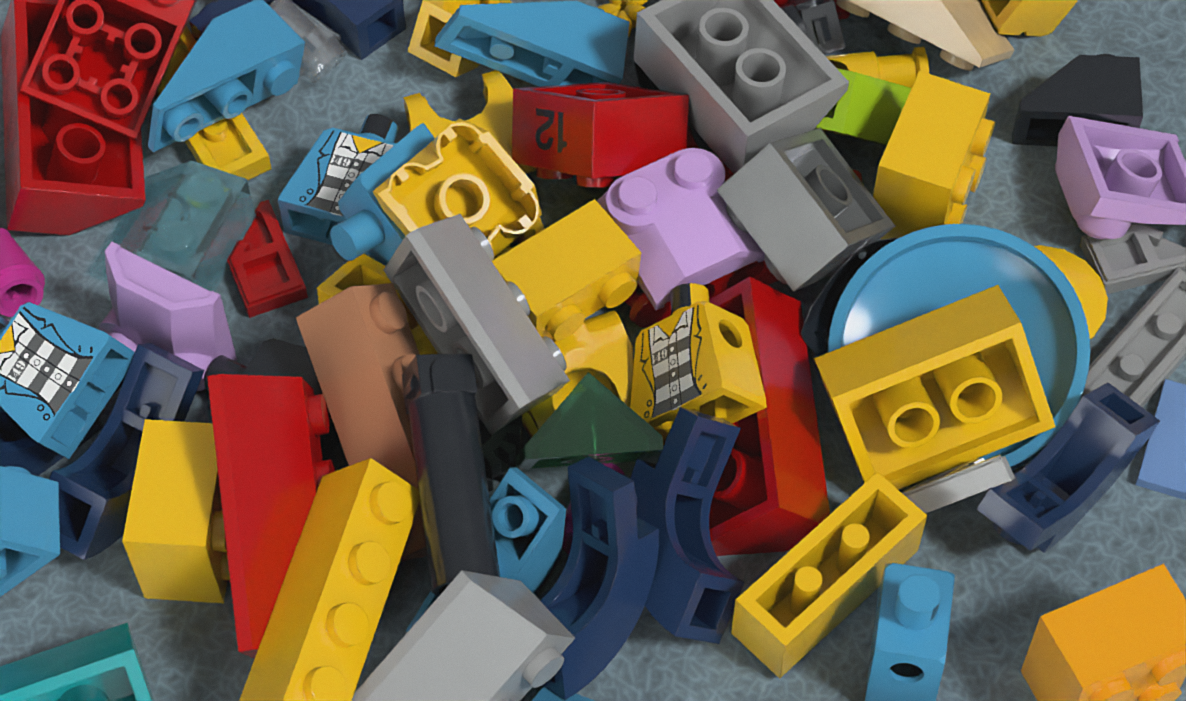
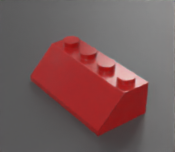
M11 0L1 32L7 230L71 235L143 207L146 200L141 130L137 139L134 140L20 92L22 83L58 0Z
M748 277L709 300L710 303L743 318L749 326L767 408L732 423L741 429L716 487L709 514V531L716 556L787 551L796 546L830 515L807 344L801 335L804 325L801 302L752 277Z
M238 374L207 376L238 652L255 659L322 476L335 472L331 459H322L320 435L329 434V416L324 395H315L314 389L303 377Z

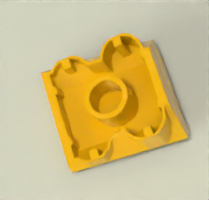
M460 118L448 126L430 144L372 191L383 211L405 236L417 228L461 214L469 228L475 226L485 235L492 247L494 257L514 239L529 229L542 215L533 182L489 131Z

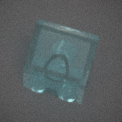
M192 160L146 176L144 180L146 200L143 207L123 214L90 269L91 277L108 282L105 250L111 242H114L133 254L211 292H215L229 268L227 259L237 241L243 240L256 217L248 180Z

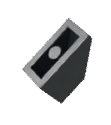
M1111 54L1078 55L1020 100L1012 132V144L1058 147V134L1068 116L1140 128L1143 119L1140 58L1120 57Z

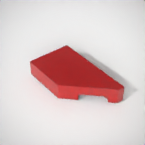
M269 199L259 203L255 210V219L243 240L237 241L227 259L229 270L249 318L308 298L306 286Z

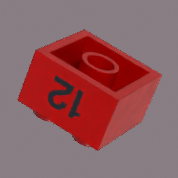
M609 82L513 88L512 159L516 164L536 167V176L539 178L569 179L576 175V185L610 187L614 182V176L626 175L679 150L687 149L689 95Z

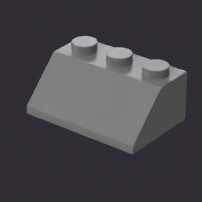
M660 0L637 12L634 61L659 90L689 95L688 123L733 174L740 170L770 142L814 130L848 90L849 81L774 0Z
M458 214L417 228L407 234L385 266L384 272L391 283L394 284L395 289L438 354H472L477 393L474 397L476 398L478 416L489 433L493 434L556 394L570 380L564 372L567 365L558 346L549 337L544 336L542 338L529 319L530 307L524 294L513 282L508 281L506 283L492 263L494 253L485 235L475 226L469 228L462 215Z
M461 570L354 693L352 701H520L532 687L536 688L545 684L559 671L564 663V657L561 654L573 642L575 637L522 581Z

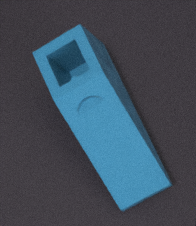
M253 0L213 18L153 104L148 147L152 152H155L176 141H186L203 128L224 118H234L240 115L246 108L273 95L279 96L288 92L298 83L305 41L264 0Z

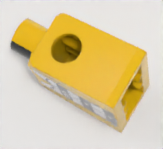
M696 283L681 284L674 287L670 292L671 316L641 330L636 338L629 431L663 446L680 407L722 418L730 423L737 422L767 408L749 326L743 318L710 303L708 289Z

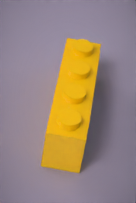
M372 458L322 476L239 701H352L420 502L417 488Z

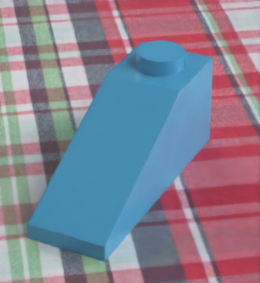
M579 1L460 5L437 34L434 46L539 87L601 82L619 84L624 74L630 22L609 14L598 7L589 6Z

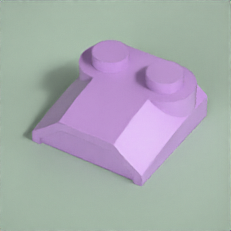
M1068 116L1058 134L1055 171L1071 214L1076 220L1078 227L1085 234L1096 239H1117L1126 234L1132 223L1186 225V161L1178 145L1179 139L1177 135Z
M682 149L615 180L608 191L597 200L607 214L641 251L638 284L656 311L663 308L665 303L670 302V292L678 285L696 283L704 286L755 261L759 263L764 260L765 253L752 236L740 230L728 216L726 210L727 203L717 191L725 183L724 166L717 156L704 149Z
M114 242L109 244L105 250V263L109 295L113 308L99 325V330L112 336L134 352L138 344L152 343L205 370L197 391H203L205 389L204 382L207 371L218 356L224 355L232 360H237L221 295L214 291L211 292L133 254Z

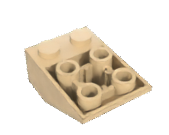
M980 0L836 1L839 7L855 15L867 18L870 13H873L889 21L890 24L887 30L905 41L920 44L921 40L924 39L942 49L939 56L944 61L964 70L972 71L974 65L980 68L1009 59L1014 52V48L1007 38L1002 34H998Z

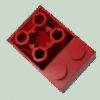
M58 0L22 83L20 92L136 140L197 0Z

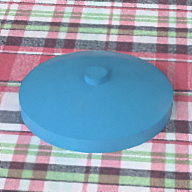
M945 224L924 228L902 236L871 256L847 284L834 311L829 333L828 353L999 285L1022 323L1056 427L980 458L987 460L996 455H1001V457H1006L1011 470L1023 466L1034 459L1057 434L1081 400L1085 389L1090 363V336L1087 320L1074 288L1055 263L1040 250L1010 233L995 228L971 224Z

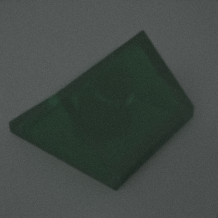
M588 372L515 457V463L519 470L568 467L588 456L602 464L636 462L637 459L647 461L663 450V438L659 432Z

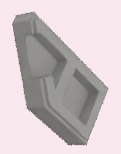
M1143 223L1131 224L1126 234L1121 238L1096 239L1083 235L1080 246L1085 258L1093 270L1101 277L1106 294L1167 280L1178 267L1186 272V247L1162 238L1164 232Z
M996 455L987 460H984V458L974 459L924 479L902 494L924 513H928L986 491L989 488L1015 479V476L1006 457Z

